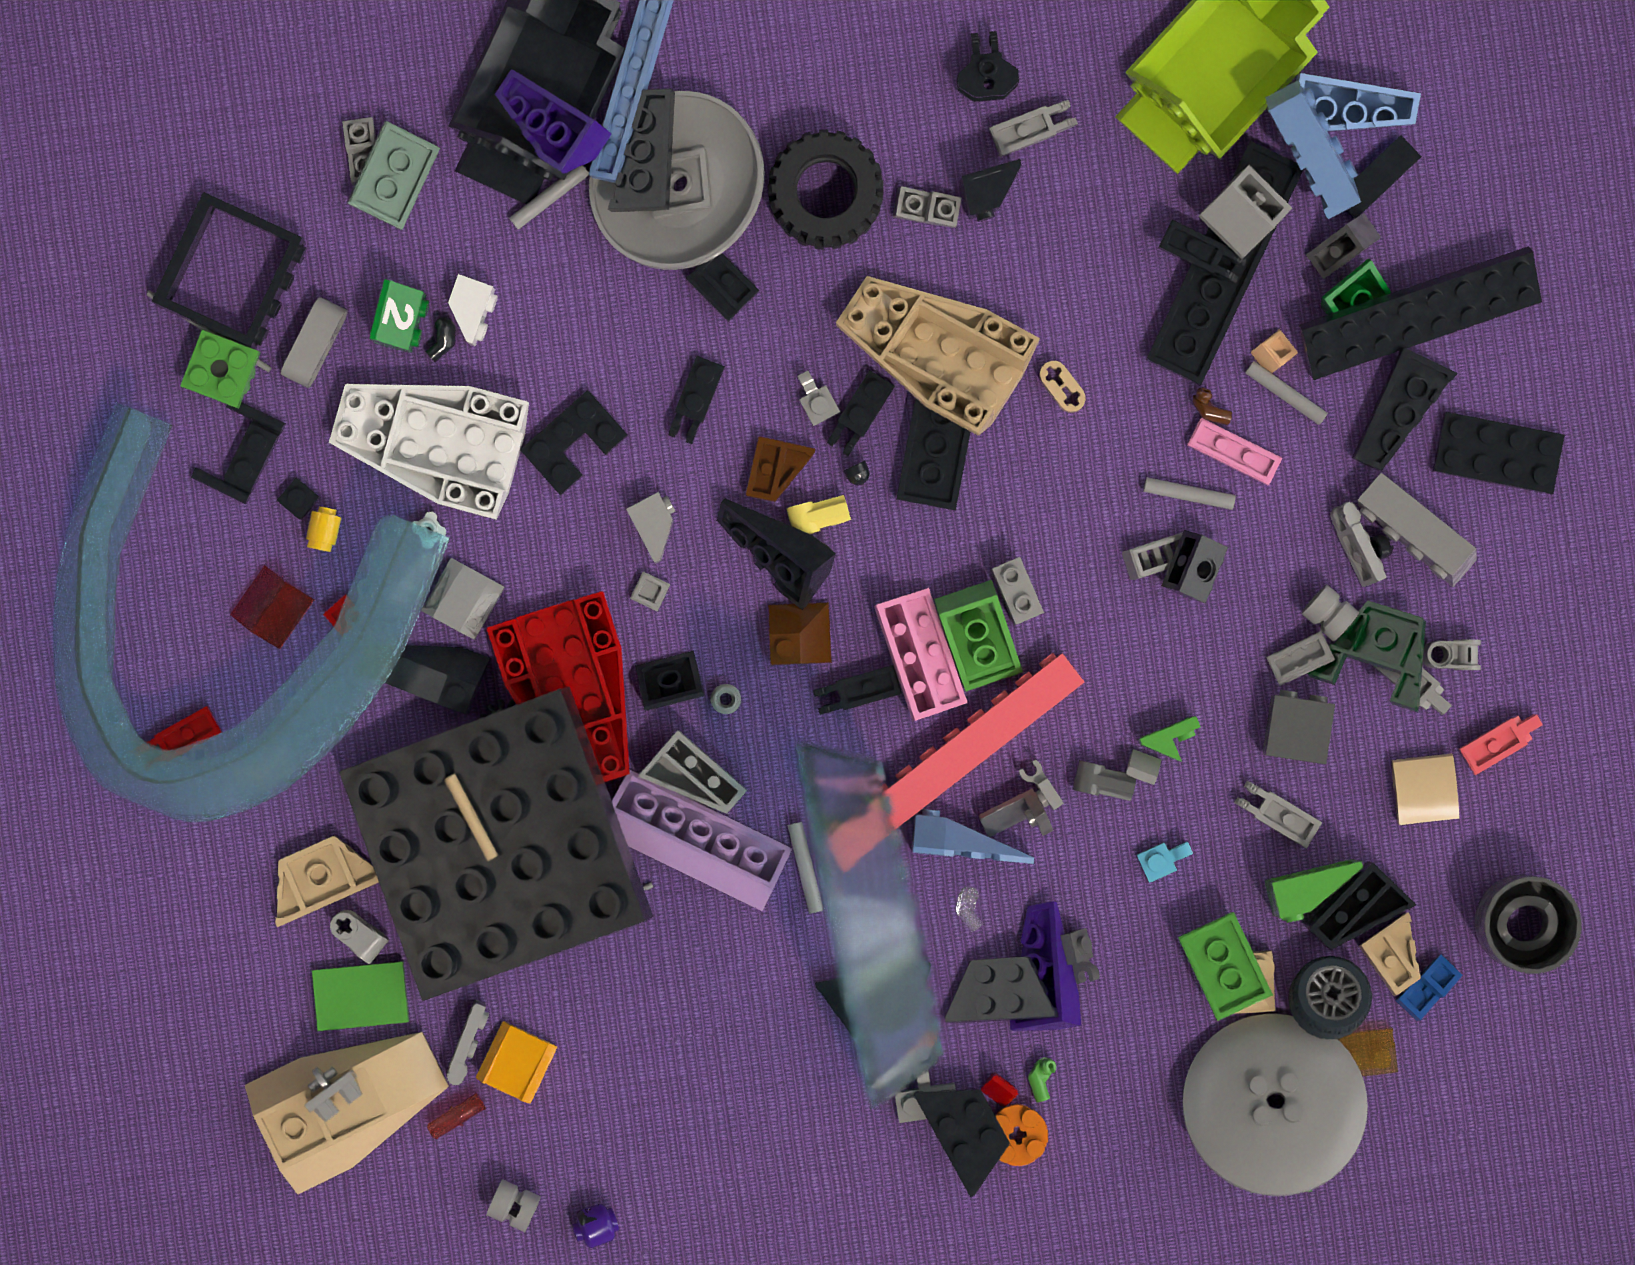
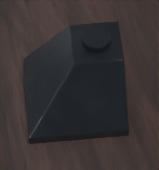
M1020 159L961 176L959 187L969 220L977 218V222H981L995 217L994 212L999 211L1022 165Z

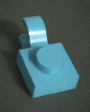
M1163 842L1136 855L1150 883L1177 871L1174 862L1192 855L1193 852L1188 842L1169 850Z

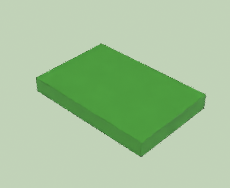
M1233 911L1178 937L1217 1021L1273 996Z
M404 961L312 970L318 1031L409 1022Z

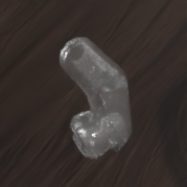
M969 886L962 888L958 893L955 911L972 933L981 927L983 922L974 912L976 901L979 899V892L975 887Z

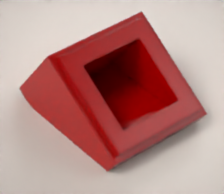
M992 1072L981 1087V1091L1002 1107L1007 1106L1019 1094L1016 1087L996 1072Z

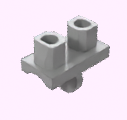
M316 1067L312 1070L316 1079L308 1084V1087L312 1092H315L321 1086L325 1090L307 1102L305 1106L309 1112L314 1110L322 1120L328 1121L339 1112L331 1101V1096L339 1091L349 1105L362 1095L360 1087L355 1081L357 1075L351 1069L331 1084L329 1080L338 1074L337 1071L331 1067L323 1073L320 1068Z

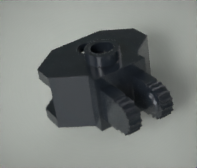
M997 31L989 33L988 40L991 53L980 54V37L978 33H971L972 55L970 63L957 75V91L972 102L1004 100L1018 87V68L1002 59V52H999ZM984 84H991L993 88L986 89Z

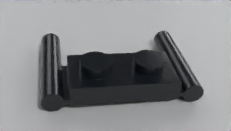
M241 402L239 409L230 405H226V408L253 420V422L250 423L224 476L225 479L222 480L197 467L193 471L191 478L246 505L286 423Z

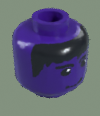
M597 1204L578 1211L576 1214L577 1223L572 1224L577 1242L583 1240L588 1248H594L611 1242L615 1238V1232L619 1231L613 1209H607L604 1204Z

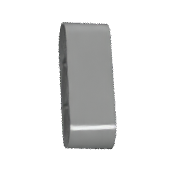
M319 297L314 303L282 367L281 375L306 388H310L346 319L348 310Z

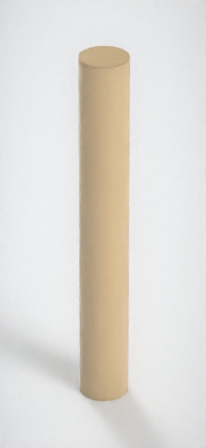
M455 774L446 778L445 782L487 861H490L497 857L498 854Z

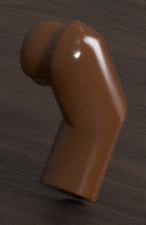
M1204 387L1197 389L1196 394L1193 395V405L1202 418L1229 425L1232 411L1215 407L1210 401L1212 393L1209 389Z

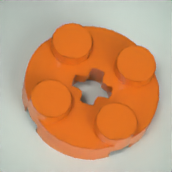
M1011 1104L1001 1108L995 1116L1010 1144L999 1160L1012 1166H1024L1034 1162L1043 1155L1048 1142V1129L1044 1119L1036 1110L1024 1104ZM1014 1127H1019L1023 1132L1026 1131V1137L1022 1138L1021 1143H1016L1015 1139H1009V1134L1014 1132Z

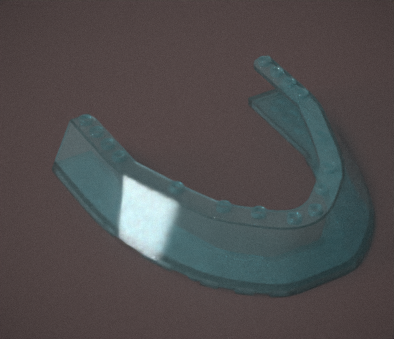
M116 402L75 503L61 552L53 616L56 693L65 725L76 750L88 771L104 788L115 795L176 820L185 822L213 821L249 810L290 788L319 760L324 758L354 726V723L374 699L399 660L421 612L450 538L395 515L385 516L380 519L372 534L336 625L285 683L250 717L234 728L180 749H162L157 745L148 743L137 734L114 685L112 672L116 622H114L117 575H119L120 553L173 425Z
M796 740L795 749L799 757L798 765L803 787L805 786L806 790L804 796L809 821L816 819L815 822H811V831L850 1017L855 1018L852 1019V1027L871 1109H875L939 1062L938 1056L943 1055L938 1034L940 1029L937 1015H931L930 1008L936 1007L932 987L926 989L924 978L930 977L926 958L920 959L918 948L924 947L921 929L913 928L911 918L912 915H917L914 896L906 895L904 881H909L906 861L899 862L896 848L902 847L898 828H891L888 814H892L894 811L890 794H883L880 782L885 780L882 762L880 760L875 761L872 755L806 740Z

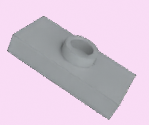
M1322 631L1266 657L1280 686L1335 660Z

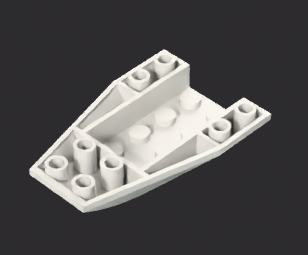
M345 384L329 443L437 504L497 520L509 494L524 440L529 402L471 386Z

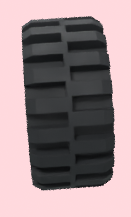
M823 129L815 134H811V132L802 134V138L796 141L793 139L787 144V148L783 152H779L775 158V164L770 170L768 196L770 208L777 224L781 225L789 237L798 240L799 244L804 246L811 245L815 249L823 250L826 247H832L833 250L841 248V245L856 242L858 237L862 234L865 235L871 229V225L876 221L880 213L884 192L881 168L879 163H876L869 148L866 149L857 138L847 137L845 132L837 130V133H830L828 129ZM821 162L840 165L850 174L854 183L855 192L850 206L840 215L831 218H820L810 214L803 208L797 195V186L801 175L810 166Z

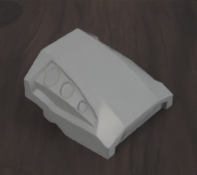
M451 558L421 611L475 640L505 587Z

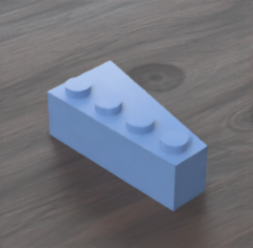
M1297 80L1267 96L1266 102L1269 112L1287 145L1292 144L1291 150L1300 169L1306 168L1305 174L1310 187L1316 197L1320 195L1326 217L1330 219L1360 203V197L1354 181V177L1358 176L1350 159L1344 161L1341 156L1344 149L1337 136L1330 137L1327 130L1331 127L1324 113L1320 112L1317 114L1313 105L1317 104L1309 87L1303 89Z

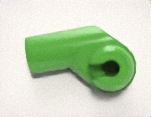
M1040 1058L1028 1074V1080L1036 1103L1050 1099L1045 1083L1051 1073L1056 1071V1063L1053 1059Z

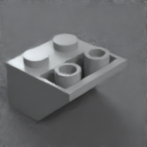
M1248 165L1233 178L1198 217L1242 259L1285 217L1292 207Z

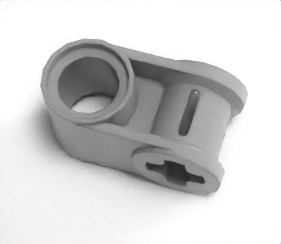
M1481 640L1429 642L1424 645L1423 663L1433 669L1481 670V665L1478 664V646L1481 645ZM1436 646L1443 651V659L1439 663L1434 662L1431 658V651Z
M351 910L340 911L333 917L330 923L332 934L368 964L372 963L389 941V938L383 932ZM346 918H349L351 920L349 926L352 928V931L350 929L340 930L341 922L339 919L344 921Z

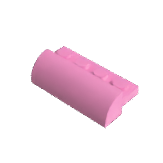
M929 588L875 605L874 608L912 721L966 704L967 700Z

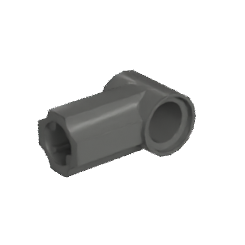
M1079 760L1072 790L1097 796L1102 794L1131 801L1136 778L1126 775L1125 772L1105 769L1106 766Z

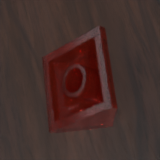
M264 565L230 615L250 632L281 649L315 599Z

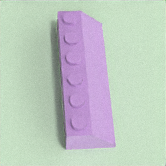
M630 770V774L625 776L612 800L627 845L763 911L792 848L679 793L638 777V773Z

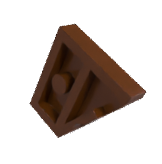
M759 436L746 496L776 502L813 457L816 449Z

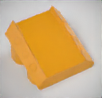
M503 1021L475 1078L522 1102L531 1104L558 1046Z

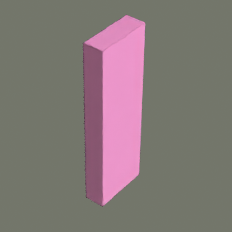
M1200 418L1187 446L1267 486L1270 484L1282 460V457L1203 418Z

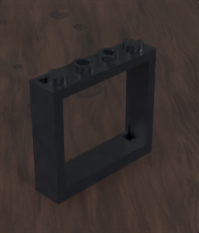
M203 192L151 302L164 310L227 339L256 350L257 346H261L264 338L266 339L269 330L266 327L270 318L275 319L280 311L282 302L279 299L283 291H288L293 283L295 275L292 272L296 263L301 264L305 258L304 254L307 250V247H305L306 241L299 235ZM215 209L289 242V246L246 335L172 301Z

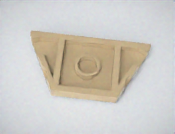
M336 835L280 859L278 862L279 884L277 887L276 926L280 927L379 883L374 867Z

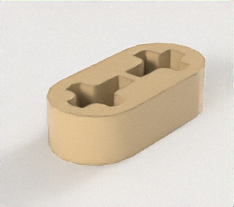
M1049 361L1045 363L1039 373L1042 385L1063 411L1068 413L1079 411L1084 406L1086 400L1083 389L1061 362ZM1050 367L1052 370L1058 368L1061 371L1058 378L1063 385L1059 387L1054 380H1046L1045 377L1048 375L1047 368ZM1064 387L1071 394L1078 393L1077 406L1073 404L1067 406L1064 403L1067 398L1062 391Z

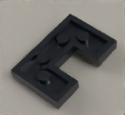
M587 390L521 448L520 451L561 496L583 477L580 471L564 455L565 451L583 435L587 434L600 450L607 455L627 438L628 434Z

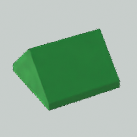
M1368 258L1322 296L1321 309L1329 315L1392 292L1372 260Z

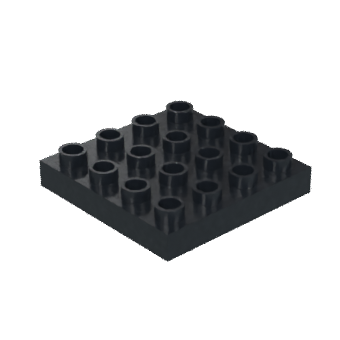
M570 687L558 689L339 771L422 1001L632 927L654 917ZM454 774L458 778L498 854L497 857L490 861H487L445 782L446 778Z

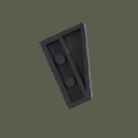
M1367 861L1363 868L1348 880L1305 927L1325 947L1332 950L1365 933L1374 926L1388 921L1395 915L1411 909L1417 904L1373 862Z

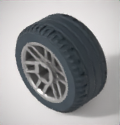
M1339 956L1318 957L1305 964L1293 979L1289 989V1007L1295 1021L1307 1033L1321 1039L1343 1038L1353 1033L1369 1014L1372 1005L1371 986L1365 973L1350 960Z

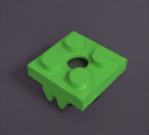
M202 330L180 386L239 409L244 394L250 390V381L255 377V366L261 352Z

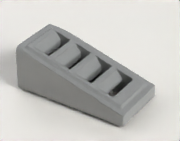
M1182 533L1123 551L1122 556L1130 579L1136 580L1167 570L1173 558L1170 543L1174 542L1177 548ZM1159 546L1163 548L1167 563L1163 562ZM1147 550L1151 552L1155 567L1151 566Z

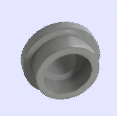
M722 684L713 690L711 704L717 712L731 714L740 706L741 695L733 685ZM728 693L731 695L732 701L729 705L721 703L720 697L722 694Z

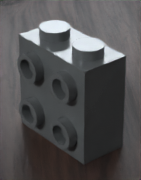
M1280 690L1279 695H1271L1262 755L1326 765L1335 704L1327 703L1328 697L1310 695L1309 700L1297 698L1298 692Z

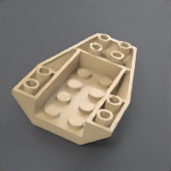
M869 276L865 278L836 322L838 328L924 406L978 436L995 421L1023 377L1040 340L1039 337L987 309Z
M423 1031L301 1057L245 1084L253 1117L280 1172L297 1194L353 1168L449 1087ZM318 1067L324 1073L333 1067L338 1073L329 1080L333 1084L352 1069L357 1075L355 1081L358 1083L362 1095L348 1105L339 1091L335 1093L330 1099L339 1112L326 1122L314 1110L309 1112L305 1104L325 1090L321 1086L315 1092H312L308 1087V1084L316 1079L312 1070Z

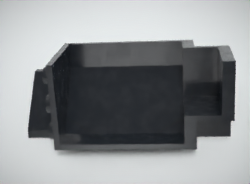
M507 0L448 125L459 132L457 138L467 142L455 172L523 204L529 203L537 196L544 179L551 181L552 177L565 180L568 172L563 174L539 158L532 144L522 134V130L515 120L510 117L495 93L512 69L593 119L625 52L624 47L610 39L623 13L619 9L621 4L619 1Z

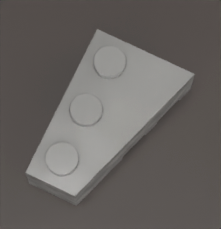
M680 730L673 735L638 776L726 814L747 791L742 784Z

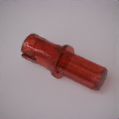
M476 1092L455 1107L449 1106L450 1110L427 1125V1129L434 1139H438L459 1125L463 1127L464 1122L485 1110L486 1107Z

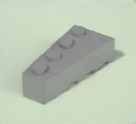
M1383 473L1379 474L1358 499V506L1361 508L1359 512L1365 519L1371 523L1376 521L1384 528L1382 531L1390 539L1402 543L1411 556L1418 561H1423L1436 576L1445 580L1450 586L1454 587L1477 561L1476 548Z

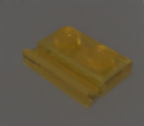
M1393 1028L1356 1031L1338 1039L1355 1060L1362 1077L1398 1072Z

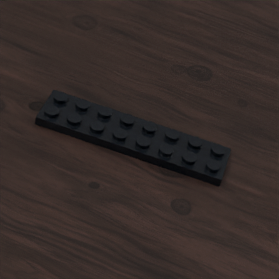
M1250 141L1231 181L1250 165L1288 203L1304 169L1301 170L1298 163ZM1277 225L1244 256L1246 259L1244 266L1235 265L1223 256L1221 257L1218 266L1234 272L1238 276L1236 283L1229 282L1214 273L1212 275L1190 265L1146 361L1199 386L1202 385ZM1210 227L1208 228L1205 236L1226 245L1227 249L1233 251Z
M1528 246L1299 324L1310 376L1313 380L1398 352L1401 348L1407 349L1541 303L1542 299L1534 253Z

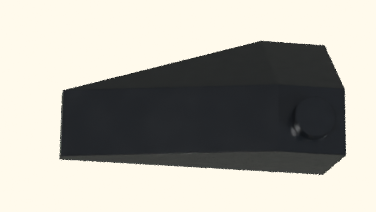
M726 498L721 501L717 522L740 548L749 549L757 560L754 564L760 571L765 568L776 580L773 586L803 610L830 574L836 553L828 545L822 543L811 534Z
M366 643L355 672L467 715L470 713L490 658L463 647Z

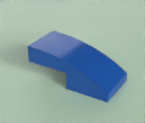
M1440 954L1420 973L1421 979L1405 989L1395 1001L1416 1021H1420L1440 998L1445 997L1463 975Z

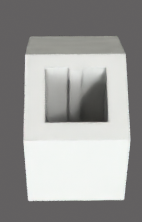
M458 274L448 304L467 343L476 346L477 340L482 341L488 327V324H485L484 321L487 312H493L498 296L494 295L495 289L493 286Z

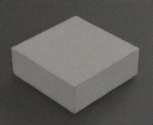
M642 572L630 599L658 612L671 584L646 572Z
M1133 749L1129 758L1126 775L1154 785L1158 777L1161 759Z

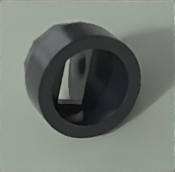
M866 461L843 471L848 481L854 485L864 484L870 475Z
M1386 535L1370 537V543L1380 560L1389 557L1394 549V546L1390 545L1391 539Z

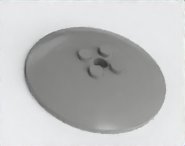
M674 91L675 103L669 210L611 212L608 210L610 199L614 198L617 186L615 183L594 179L590 176V203L599 229L610 244L621 254L647 267L662 270L686 269L717 257L743 234L752 221L761 199L764 184V163L762 152L753 130L744 118L730 105L720 99L700 92ZM686 177L687 186L685 189L675 191L674 184L676 180Z
M1255 1015L1240 1019L1224 1027L1213 1035L1197 1053L1189 1068L1184 1085L1183 1115L1189 1138L1201 1159L1212 1171L1228 1183L1259 1195L1289 1196L1300 1194L1317 1188L1331 1180L1348 1164L1361 1142L1367 1121L1368 1104L1365 1083L1349 1051L1338 1039H1321L1307 1033L1290 1015ZM1271 1094L1281 1095L1285 1102L1284 1106L1280 1109L1271 1108L1267 1103L1268 1096Z

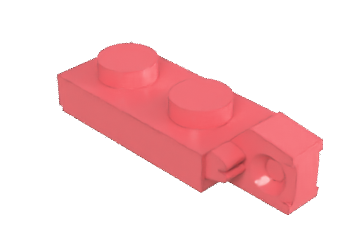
M1533 714L1524 720H1521L1518 715L1504 721L1460 747L1459 751L1472 773L1477 775L1528 745L1527 742L1532 740L1529 733L1543 724L1537 714Z

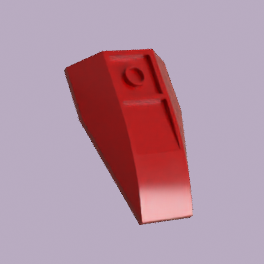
M600 591L574 598L487 627L505 687L515 703L518 705L558 689L570 687L604 782L630 774L622 648L604 592Z

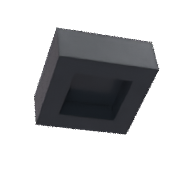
M296 477L276 501L299 520H302L321 497Z

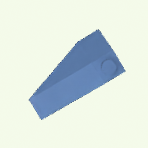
M922 809V815L915 814L911 848L914 853L942 856L961 855L962 857L975 859L991 858V860L1034 864V857L951 819L940 817L939 810Z

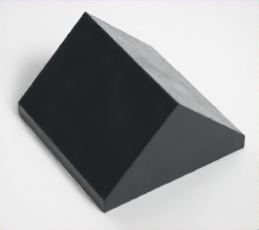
M694 651L635 665L645 711L705 696Z

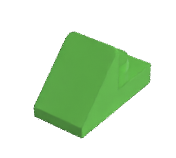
M1191 716L1140 737L1137 740L1139 745L1181 762L1173 738L1177 737L1178 741L1181 742L1195 736L1194 730L1200 728V724L1196 716Z

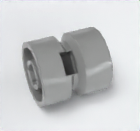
M1326 584L1310 600L1301 614L1312 624L1320 623V631L1332 641H1335L1358 616L1359 611L1347 601L1341 603L1339 601L1340 595Z
M502 1179L486 1215L500 1222L507 1219L510 1226L526 1232L541 1196L528 1190L519 1192L517 1185ZM514 1202L521 1206L520 1211L511 1209Z

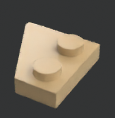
M1408 912L1359 945L1393 996H1397L1421 979L1419 964L1416 962L1415 940L1412 939L1410 922L1412 921Z

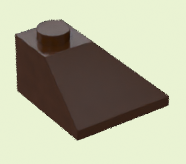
M829 602L808 603L803 610L795 604L768 605L771 666L832 663Z

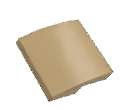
M1452 753L1392 760L1393 789L1396 795V815L1399 825L1459 818L1457 781Z

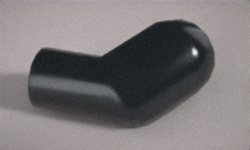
M440 317L436 320L437 342L425 351L434 362H437L451 350L456 343V327L453 321L447 317Z

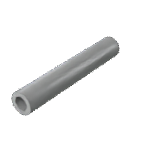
M583 165L569 171L565 180H557L509 217V219L519 230L588 177V171Z
M1255 361L1251 363L1245 374L1316 424L1320 425L1328 413Z
M1146 477L1143 492L1230 510H1233L1236 495L1149 477Z
M798 822L787 825L808 912L811 914L823 911L803 823Z

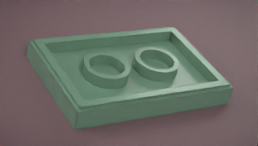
M384 121L346 204L397 229L403 230L440 147L388 121Z

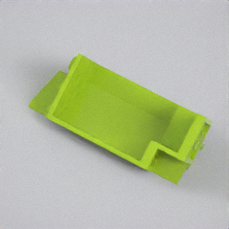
M1191 0L1125 72L1133 82L1130 87L1136 94L1115 118L1176 174L1199 151L1204 155L1211 153L1220 159L1268 107L1266 97L1288 86L1318 53L1306 34L1324 16L1323 14L1327 11L1329 5L1325 0Z

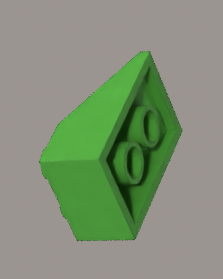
M992 580L934 599L965 691L1023 672Z
M1349 859L1264 880L1273 916L1282 919V921L1286 920V923L1304 919L1303 913L1311 912L1363 868L1362 861Z

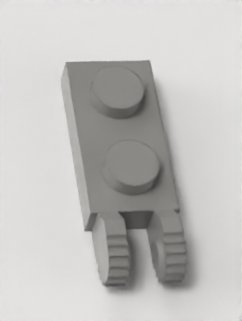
M1069 100L1050 107L1043 106L989 128L999 156H1006L1078 124L1076 118H1068L1053 125L1050 115L1068 110L1071 107Z
M1346 502L1332 509L1330 517L1337 531L1336 534L1361 585L1366 587L1385 579L1387 576L1383 570V563L1377 557L1370 543L1368 533L1359 523L1361 514L1353 502Z
M1247 781L1244 785L1247 791L1264 799L1260 807L1256 808L1247 800L1239 797L1236 798L1234 803L1252 813L1257 820L1307 848L1322 822L1271 791L1266 792Z
M473 1001L450 1061L446 1078H448L447 1081L452 1086L460 1085L464 1077H466L468 1067L465 1060L467 1057L473 1058L478 1045V1041L474 1040L478 1028L483 1030L487 1022L489 1013L485 1011L486 1003L482 1001Z

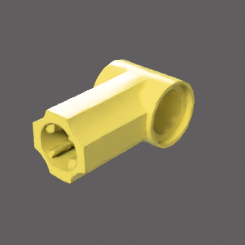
M844 495L816 503L807 502L786 509L791 526L808 534L819 532L821 528L851 520Z

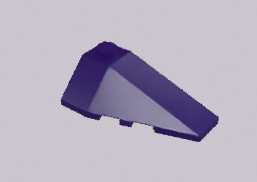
M512 69L495 93L510 117L515 120L522 130V134L532 144L539 158L563 174L595 160L612 135L594 119Z
M1055 901L1028 906L1021 937L1023 945L1021 957L1032 958L1038 970V977L1044 982L1048 990L1047 995L1052 1006L1057 1009L1059 1018L1010 1020L1011 1031L1060 1030L1081 1026L1078 988L1072 964L1067 965L1060 935L1064 934L1058 904Z

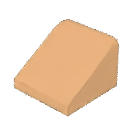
M1279 329L1252 350L1251 354L1260 366L1273 373L1298 354V352Z

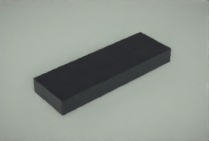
M1402 135L1354 179L1361 202L1345 210L1353 219L1360 216L1422 157Z

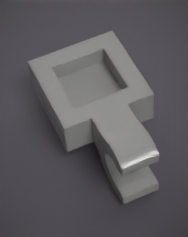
M809 371L797 376L807 395L799 399L813 426L840 413L826 385L817 389Z
M1033 760L1032 763L1036 767V773L1028 776L1021 768L1019 774L1023 780L1036 784L1039 790L1035 794L1045 808L1049 805L1052 810H1055L1064 803L1043 773L1041 764L1037 760Z

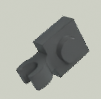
M1076 929L1060 935L1067 965L1073 964L1076 983L1080 984L1086 981L1085 972L1088 973L1090 982L1099 979L1100 973L1098 968L1089 961L1090 958H1093L1092 942L1088 937L1087 929Z

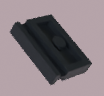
M723 253L698 265L686 277V280L728 322L760 292Z

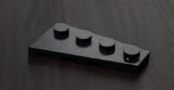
M672 89L642 90L632 124L633 133L630 143L626 144L624 151L625 160L621 173L618 172L615 182L617 187L614 198L610 199L609 211L669 210L675 92Z
M1401 348L1352 459L1375 470L1382 471L1405 442L1408 434L1423 419L1422 416L1442 394L1441 392L1458 373L1411 350Z

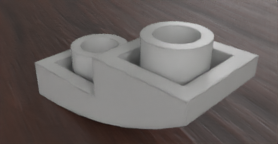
M372 117L342 121L353 186L376 140Z
M900 186L897 190L893 217L955 228L957 226L961 197Z

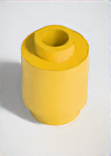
M319 506L318 512H311L306 535L308 548L331 552L332 545H336L341 517L336 516L337 510Z

